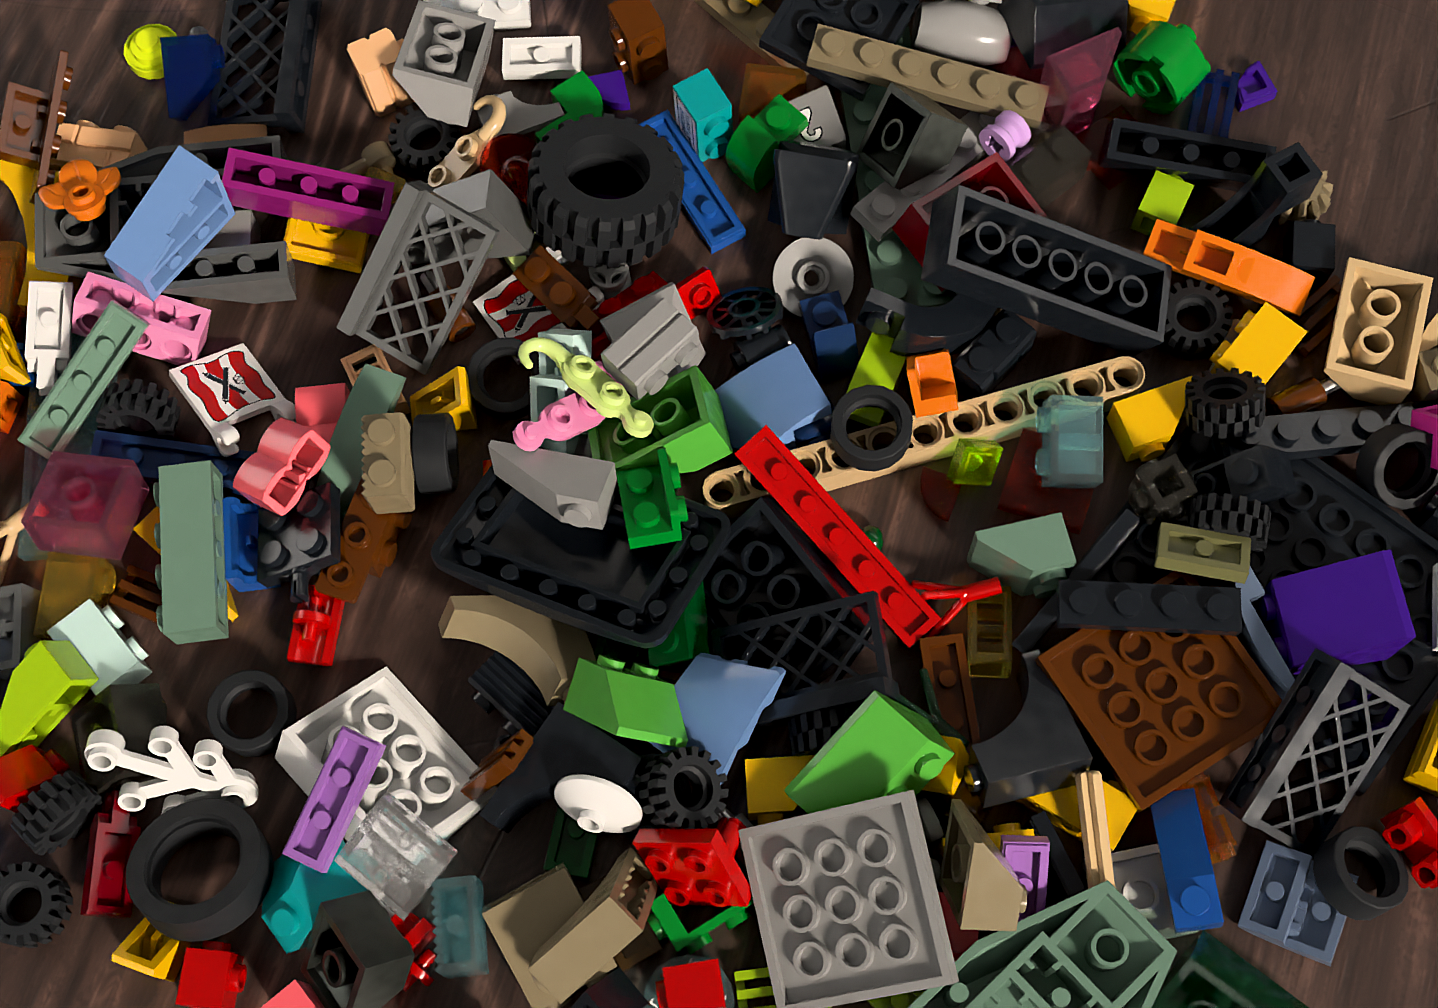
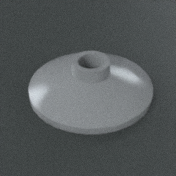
M801 238L789 244L778 256L773 268L772 282L775 293H778L782 299L783 306L791 313L802 317L798 306L800 300L839 290L844 305L853 288L854 273L849 257L833 241L826 238L820 240ZM809 270L814 271L818 276V281L814 286H809L804 281V275Z

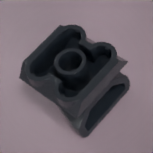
M793 140L780 141L779 148L774 149L773 154L775 174L767 221L781 225L782 233L810 239L820 240L823 239L825 234H846L860 154L851 150Z

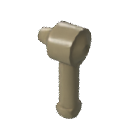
M378 141L365 147L361 154L362 159L339 170L361 176L370 173L375 176H381L385 181H389L394 177L393 168L396 165V158L386 142Z

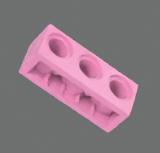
M87 272L74 299L71 333L87 337L110 301L115 300L150 323L133 349V352L178 366L199 359L207 339L211 316L210 309L162 294L152 302L127 283Z

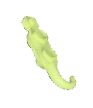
M534 337L520 345L518 356L520 362L527 369L533 367L529 353L537 351L546 354L556 363L567 386L575 390L591 404L600 415L607 418H619L625 431L634 437L644 438L651 434L654 422L650 415L634 409L630 404V396L626 389L599 368L593 359L584 355L576 356L556 341L544 337Z

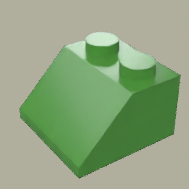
M599 654L597 661L583 658L578 659L563 707L564 711L616 736L686 748L688 738L674 684L658 678L659 669L633 662L631 669L624 668V661Z

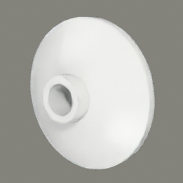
M569 775L559 780L554 790V797L560 808L576 820L578 825L586 831L600 833L602 831L626 833L636 829L641 823L643 811L639 802L628 791L608 780L590 775Z

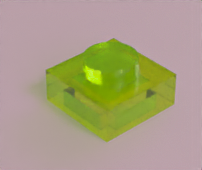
M959 438L947 476L954 484L990 486L1003 448L995 440Z

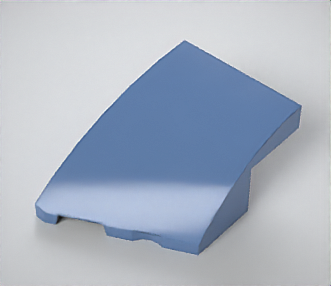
M795 343L754 363L715 390L720 398L731 446L737 450L765 425L773 431L789 450L796 449L794 430L832 414L830 402Z
M706 653L697 655L674 685L688 738L686 747L696 746L699 747L698 752L703 750L710 752L711 756L708 761L717 759L722 765L716 770L717 775L725 773L727 776L738 750L748 743L762 710L773 702L786 670L777 666L770 669L750 666L748 661L739 659L724 660L720 656ZM649 742L661 752L679 748Z

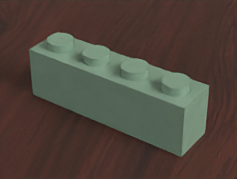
M211 460L158 467L159 482H155L153 485L154 501L156 506L160 508V522L154 526L155 542L157 547L161 549V564H157L155 568L156 583L158 588L162 590V605L158 606L156 610L158 628L175 644L229 638L223 524V475Z

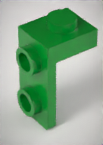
M663 893L654 899L651 907L653 913L649 914L647 921L659 941L668 936L676 952L686 948L689 955L713 941L709 934L713 929L725 923L728 930L751 917L752 914L748 907L753 905L754 901L752 897L747 907L731 906L695 930L687 933Z

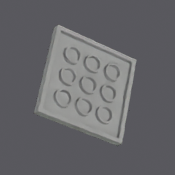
M914 790L738 830L777 1008H827L959 982Z

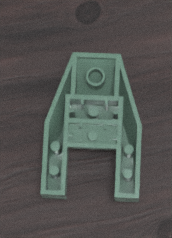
M1107 880L1018 921L1016 931H997L977 940L955 961L959 982L926 989L908 1008H1152L1177 950Z

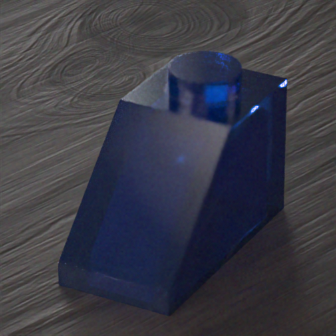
M209 34L160 38L169 118L178 122L187 121L219 82L220 68L225 67L223 47L221 44H217L216 39Z

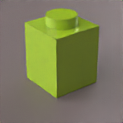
M1156 170L1137 210L1131 229L1150 236L1156 219L1177 225L1194 185L1185 182L1175 174H1165Z

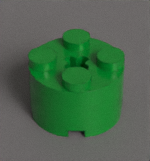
M1152 20L1121 50L1117 56L1118 59L1113 63V72L1119 85L1127 95L1132 97L1137 93L1146 100L1142 105L1145 109L1164 115L1170 114L1185 100L1211 71V66L1195 43L1196 34L1189 26L1183 23L1174 26L1167 22Z

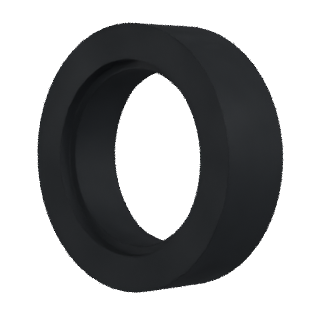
M220 799L193 800L166 811L155 819L139 836L128 859L126 885L133 903L160 933L180 941L195 942L209 940L224 935L241 925L262 903L272 881L274 869L273 854L268 841L244 809L234 803ZM207 835H224L239 842L240 862L232 880L221 892L204 902L192 905L173 904L163 899L161 893L163 871L168 861L181 847L194 839Z

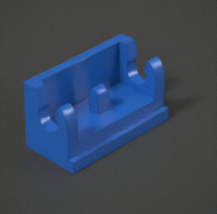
M236 497L223 498L226 580L238 592L281 587V584L266 588L257 581L258 513L261 506L255 503L243 504Z

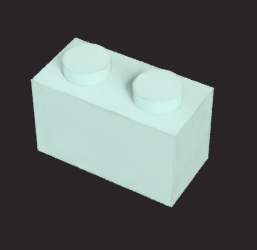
M89 598L47 632L53 640H69L99 678L90 689L97 697L112 705L153 673V671L144 661L149 654L134 636L127 639L119 629L125 623L109 604L101 608Z

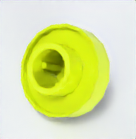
M147 24L137 28L129 35L124 44V57L131 70L139 77L149 80L161 79L171 75L179 67L183 59L184 49L177 34L171 28L161 24Z

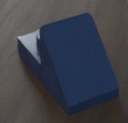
M839 290L800 300L798 306L820 382L855 373L859 363L855 328L853 322L848 323Z

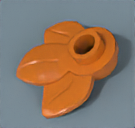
M75 159L62 166L59 171L58 182L41 187L38 194L43 204L49 209H66L77 220L90 221L96 219L105 211L106 195L118 188L121 182V174L117 167H108L97 171L90 161Z

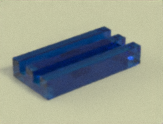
M1216 69L1215 73L1209 72L1194 91L1187 131L1196 132L1205 84L1211 83L1213 85L1203 134L1212 135L1221 86L1227 87L1218 136L1228 138L1240 73L1232 72L1231 76L1224 75V70Z

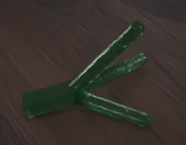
M921 668L919 674L931 715L902 695H900L901 700L896 702L927 718L941 736L960 739L966 749L970 741L942 718L928 670Z

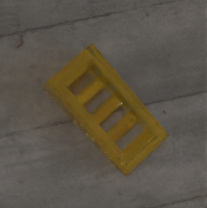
M1001 586V594L967 603L966 656L970 677H1010L1012 667L1011 587ZM977 603L1002 604V609L977 608ZM977 621H1000L1001 625L977 624ZM977 638L1001 639V642H978Z

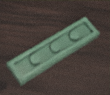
M111 300L17 440L51 462H58L150 323L115 300Z

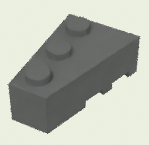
M491 169L433 190L436 194L500 230L487 259L532 254L534 229L531 226V219L528 217L527 207ZM395 203L391 204L390 214L394 208ZM431 203L425 216L430 233L449 228L444 210ZM455 217L457 225L464 224V222ZM471 226L459 230L465 253L478 251L486 235ZM419 228V230H418V232H417L415 238H416V237H419V236H422V233H421L420 228ZM451 233L432 237L439 262L458 257ZM424 240L412 243L408 251L411 264L431 263ZM475 256L467 259L474 260Z

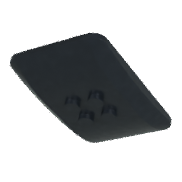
M491 465L434 542L431 548V557L435 566L443 572L504 600L615 641L640 648H652L662 644L671 633L728 541L731 534V524L727 515L720 510L685 498L688 521L680 522L681 541L630 549L619 491L603 530L590 527H576L569 523L560 522L494 474L493 465Z

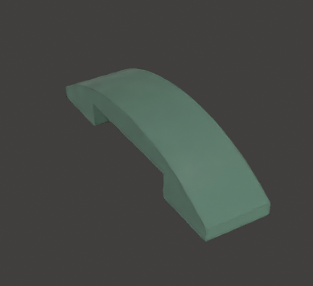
M366 363L341 412L329 443L331 446L328 457L321 467L316 484L317 487L332 482L340 489V526L364 473L361 469L364 466L361 461L364 458L361 453L364 448L361 445L363 442L361 437L363 434L361 429L363 423L360 419L364 415L394 413L406 377Z

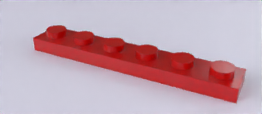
M767 425L734 453L859 594L870 591L878 593L882 619L908 648L941 620L940 616L922 599L921 595Z

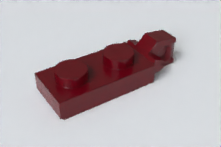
M119 790L105 793L102 812L94 814L90 830L80 915L118 919L130 918L132 915L133 901L130 898L126 885V867L134 844L141 835V827L137 826V817L130 816V811L124 810L118 805Z

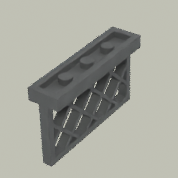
M421 180L405 183L336 328L349 336L354 334L360 336L422 374L427 375L430 373L500 230L433 192V187ZM431 203L444 210L449 228L430 233L425 216ZM455 217L464 222V224L457 225ZM471 226L486 236L478 251L466 254L459 230ZM419 228H420L421 233H422V236H419V237H416V238H415V236H416V234H417V232H418V230H419ZM451 233L458 257L439 262L432 237ZM424 240L431 264L413 269L408 251L412 243ZM475 256L470 266L467 258ZM459 261L464 280L460 287L448 290L441 266ZM401 265H403L405 272L398 274ZM433 269L440 292L422 297L415 273ZM406 276L413 300L396 305L391 286L395 279ZM457 293L452 302L450 294ZM442 297L447 314L443 322L430 325L424 302ZM385 300L387 307L381 309ZM415 305L422 328L404 332L397 309ZM389 312L396 335L384 338L372 331L371 327L377 315ZM439 328V330H438V332H437V334H436V336H435V338H434V334H433V331H432V330ZM424 333L429 347L424 360L411 354L406 337ZM398 340L399 346L391 341Z

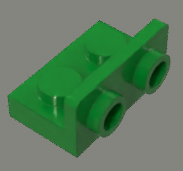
M666 448L657 449L659 465L616 472L630 549L682 540L680 522L688 521L687 507L684 495H675L674 489L681 488L677 462H668Z

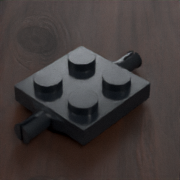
M309 479L306 481L299 501L285 515L280 516L263 507L259 508L257 581L269 588L284 582H291V602L302 604L304 601L308 602L309 579L311 576L323 568L341 562L340 489L332 482L309 489Z

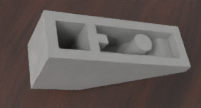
M495 440L490 441L488 448L496 476L560 522L569 523L576 527H590L603 530L619 491L614 462L539 448L530 452L519 448L516 444Z

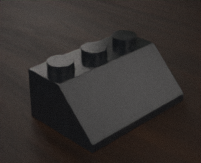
M1002 0V3H999L997 6L1030 70L1118 59L1117 56L1126 46L1128 0Z

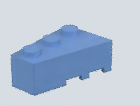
M179 145L104 254L114 274L152 302L235 215L218 171Z

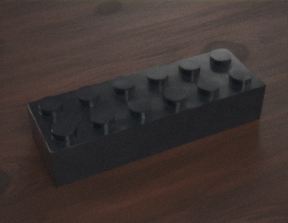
M958 185L932 204L921 280L1134 356L1164 342L1172 266Z

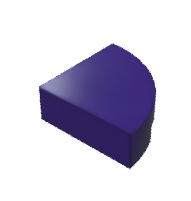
M1256 61L1247 67L1236 86L1235 103L1239 112L1273 100L1278 92L1260 61Z
M621 70L588 76L599 90L603 104L611 106V109L631 110Z

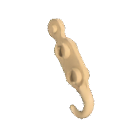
M486 95L474 103L473 108L476 111L487 105L492 106L491 117L480 129L457 140L452 150L429 172V186L435 189L467 178L477 167L485 162L488 155L487 149L505 122L506 106L501 98L495 95Z

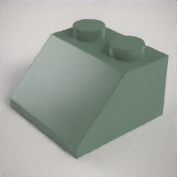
M1060 512L976 531L968 552L967 562L969 567L988 578L998 576L1002 586L1021 597L1034 594L1035 598L1041 599L1053 596L1056 593L1058 581L1067 580L1076 564V558L1062 513Z

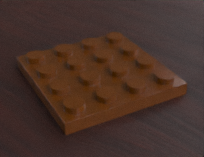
M1172 571L1153 583L1200 586L1192 574ZM1080 629L1035 659L1037 665L1059 690L1070 713L1123 791L1131 799L1138 813L1260 735L1282 702V699L1236 636Z

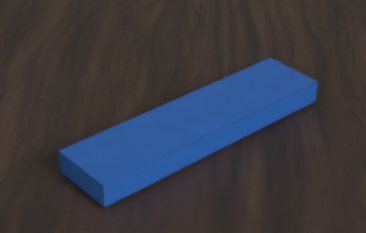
M668 109L638 124L643 127L647 124L658 132L657 137L661 138L664 136L673 146V151L679 155L683 164L682 171L684 172L681 207L710 253L713 254L746 236V229Z

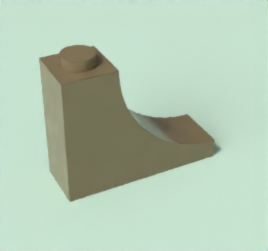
M495 595L450 596L438 623L442 638L475 642L496 650L515 662L537 685L547 706H556L558 702L563 705L565 704L579 658L596 661L585 630L536 613Z
M631 847L617 858L604 880L574 915L536 951L530 963L528 971L532 974L536 986L545 994H552L560 1004L644 930L659 885L643 859Z

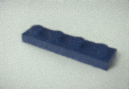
M95 430L86 469L89 475L154 484L159 482L158 467L211 460L223 475V493L243 496L233 488V482L241 465L256 452L239 450L236 454L224 457L215 446Z

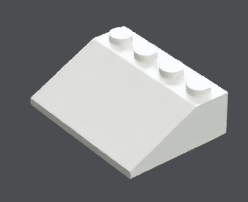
M386 666L283 730L275 759L309 797L342 726L387 745L344 838L389 888L422 864L482 810L498 788L494 786L478 799L472 801L460 792L464 784L470 781L469 777L478 766Z

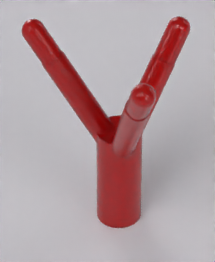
M998 576L963 586L918 580L911 582L914 589L926 590L921 593V597L924 600L959 598L924 638L938 636L968 602L1002 593Z

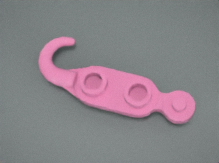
M600 360L594 361L599 368H601V369H602L605 373H607L615 382H617V381L605 370V368L603 367V362H602V361H600ZM575 392L547 405L540 412L538 422H520L513 431V439L519 448L531 452L537 450L545 438L559 442L568 440L598 426L605 417L600 415L591 404Z

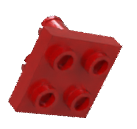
M722 817L716 829H639L632 843L671 905L748 906L752 898L751 888L734 858L740 844L738 830L746 828L739 819L729 817L727 820L726 817Z

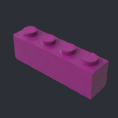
M234 148L228 149L222 183L232 206L376 236L381 235L388 220L395 184L394 182Z

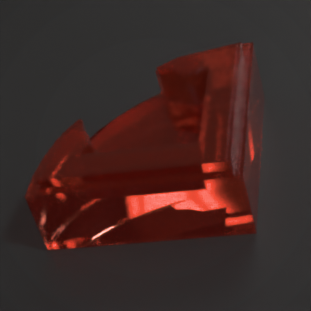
M923 466L920 478L921 494L927 507L937 517L949 522L963 480Z

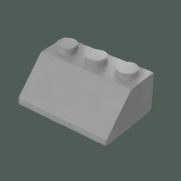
M421 0L418 1L393 67L392 75L427 117L441 120L447 124L468 126L473 105L489 60L496 20Z

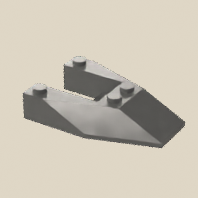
M280 135L180 145L218 171L221 180L229 148L288 160ZM179 145L155 147L98 169L97 171L108 167H117L121 174V182L118 188L106 195V209L96 219L79 221L69 214L66 209H49L41 201L38 192L35 193V267L37 270L85 278L87 272H92L124 282L114 274L104 254ZM286 241L206 249L205 246L162 293L253 304L297 300L295 264Z

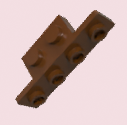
M64 50L59 51L54 63L48 93L13 82H8L0 118V160L35 169L29 203L35 204V193L41 187L54 184L56 171L49 169L50 158H57L62 137L55 134L56 123L62 125L67 109V101L61 100L62 90L68 91L73 74V68L66 66L69 52Z
M362 477L340 526L341 562L323 568L315 584V589L318 593L351 604L357 602L368 574L381 578L385 566L390 567L397 554L398 545L396 540L401 528L406 529L413 516V511L376 514L373 512L361 494L364 491L362 487L364 480Z

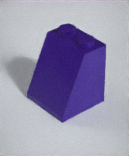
M1391 549L1272 579L1264 588L1265 594L1258 601L1261 618L1265 622L1268 621L1272 634L1271 639L1292 675L1301 672L1315 648L1351 666L1387 660L1416 637Z

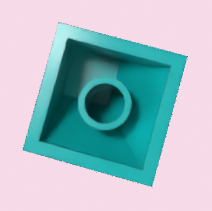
M342 840L327 873H321L282 854L274 862L272 881L262 901L261 917L286 954L307 947L321 902L367 890L372 891L376 885L344 840Z

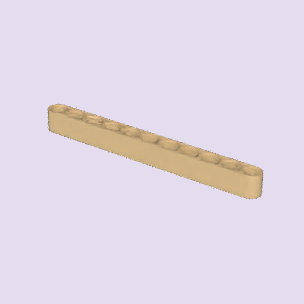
M1129 356L1117 357L959 402L958 410L918 418H916V415H913L911 441L903 458L893 466L876 472L858 470L852 466L841 467L836 465L833 460L839 455L835 452L831 439L790 451L804 467L813 471L814 474L812 476L826 491H831L1110 411L1114 402L1139 393L1145 379V369L1141 362ZM1123 377L1127 379L1132 386H1121L1118 383H1116L1114 378ZM1074 389H1086L1091 393L1092 397H1080L1075 393ZM1037 399L1047 400L1053 408L1041 409L1034 401ZM1000 410L1007 411L1014 419L1010 421L1000 420L995 416L994 412ZM895 421L847 435L854 445L864 450H874L873 448L879 444L890 445L893 442L897 426ZM957 422H967L974 430L971 432H961L955 428L954 424ZM926 433L934 441L929 444H922L915 440L914 435ZM743 464L710 474L704 480L702 486L704 505L720 510L729 519L740 517L760 497H773L767 490H758L752 486V483L757 479ZM718 490H727L733 494L730 500L726 502H718L711 498L713 493Z

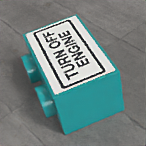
M706 68L672 86L676 123L702 162L724 155L733 135L732 104L709 69Z

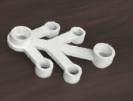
M169 726L155 727L151 731L148 748L150 752L157 756H165L169 761L168 763L124 750L125 740L123 736L113 730H96L88 737L84 755L91 768L97 771H109L115 766H120L157 777V779L141 783L127 782L123 784L119 792L118 805L124 810L139 811L145 807L146 799L189 788L202 791L186 796L173 794L166 797L161 815L180 804L198 799H220L245 808L254 804L258 798L259 788L255 782V777L246 770L232 769L222 754V745L215 740L204 739L199 741L195 745L192 761L178 741L179 734L174 728ZM197 767L211 770L214 776L200 772Z

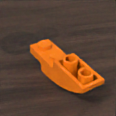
M1156 219L1143 253L1147 257L1171 265L1172 271L1203 280L1220 287L1222 291L1263 305L1267 302L1277 310L1297 317L1301 315L1315 279L1314 276L1245 246L1201 230L1195 232L1160 219Z

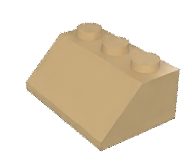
M1351 257L1348 258L1324 372L1353 399L1376 405L1398 404L1412 390L1433 282L1432 277Z

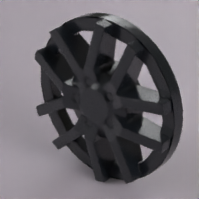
M745 287L736 289L722 295L711 304L707 311L708 324L713 334H720V338L723 340L738 336H745L747 340H751V334L760 331L766 334L769 332L768 327L783 318V303L780 295L769 288Z

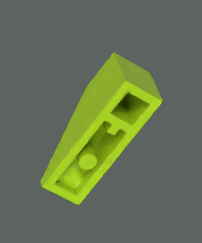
M42 640L33 644L25 652V658L13 670L0 709V757L30 744L38 747L99 679L69 640Z

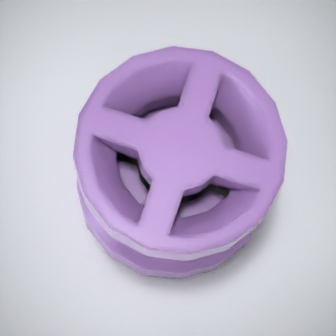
M1011 110L1001 112L996 117L995 124L987 125L979 134V140L985 152L989 156L998 152L1005 162L1014 156L1015 148H1022L1031 138L1028 124L1020 115Z

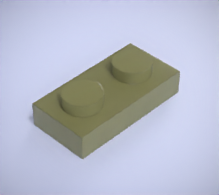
M1161 522L1157 534L1154 567L1245 584L1250 568L1251 538Z

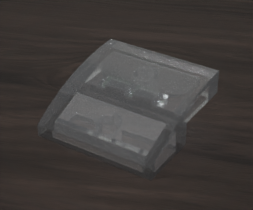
M387 791L364 818L334 861L404 921L416 908L429 888L443 874L458 851Z

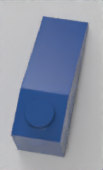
M1194 788L1172 791L1150 805L1175 934L1223 927L1224 919L1195 790Z

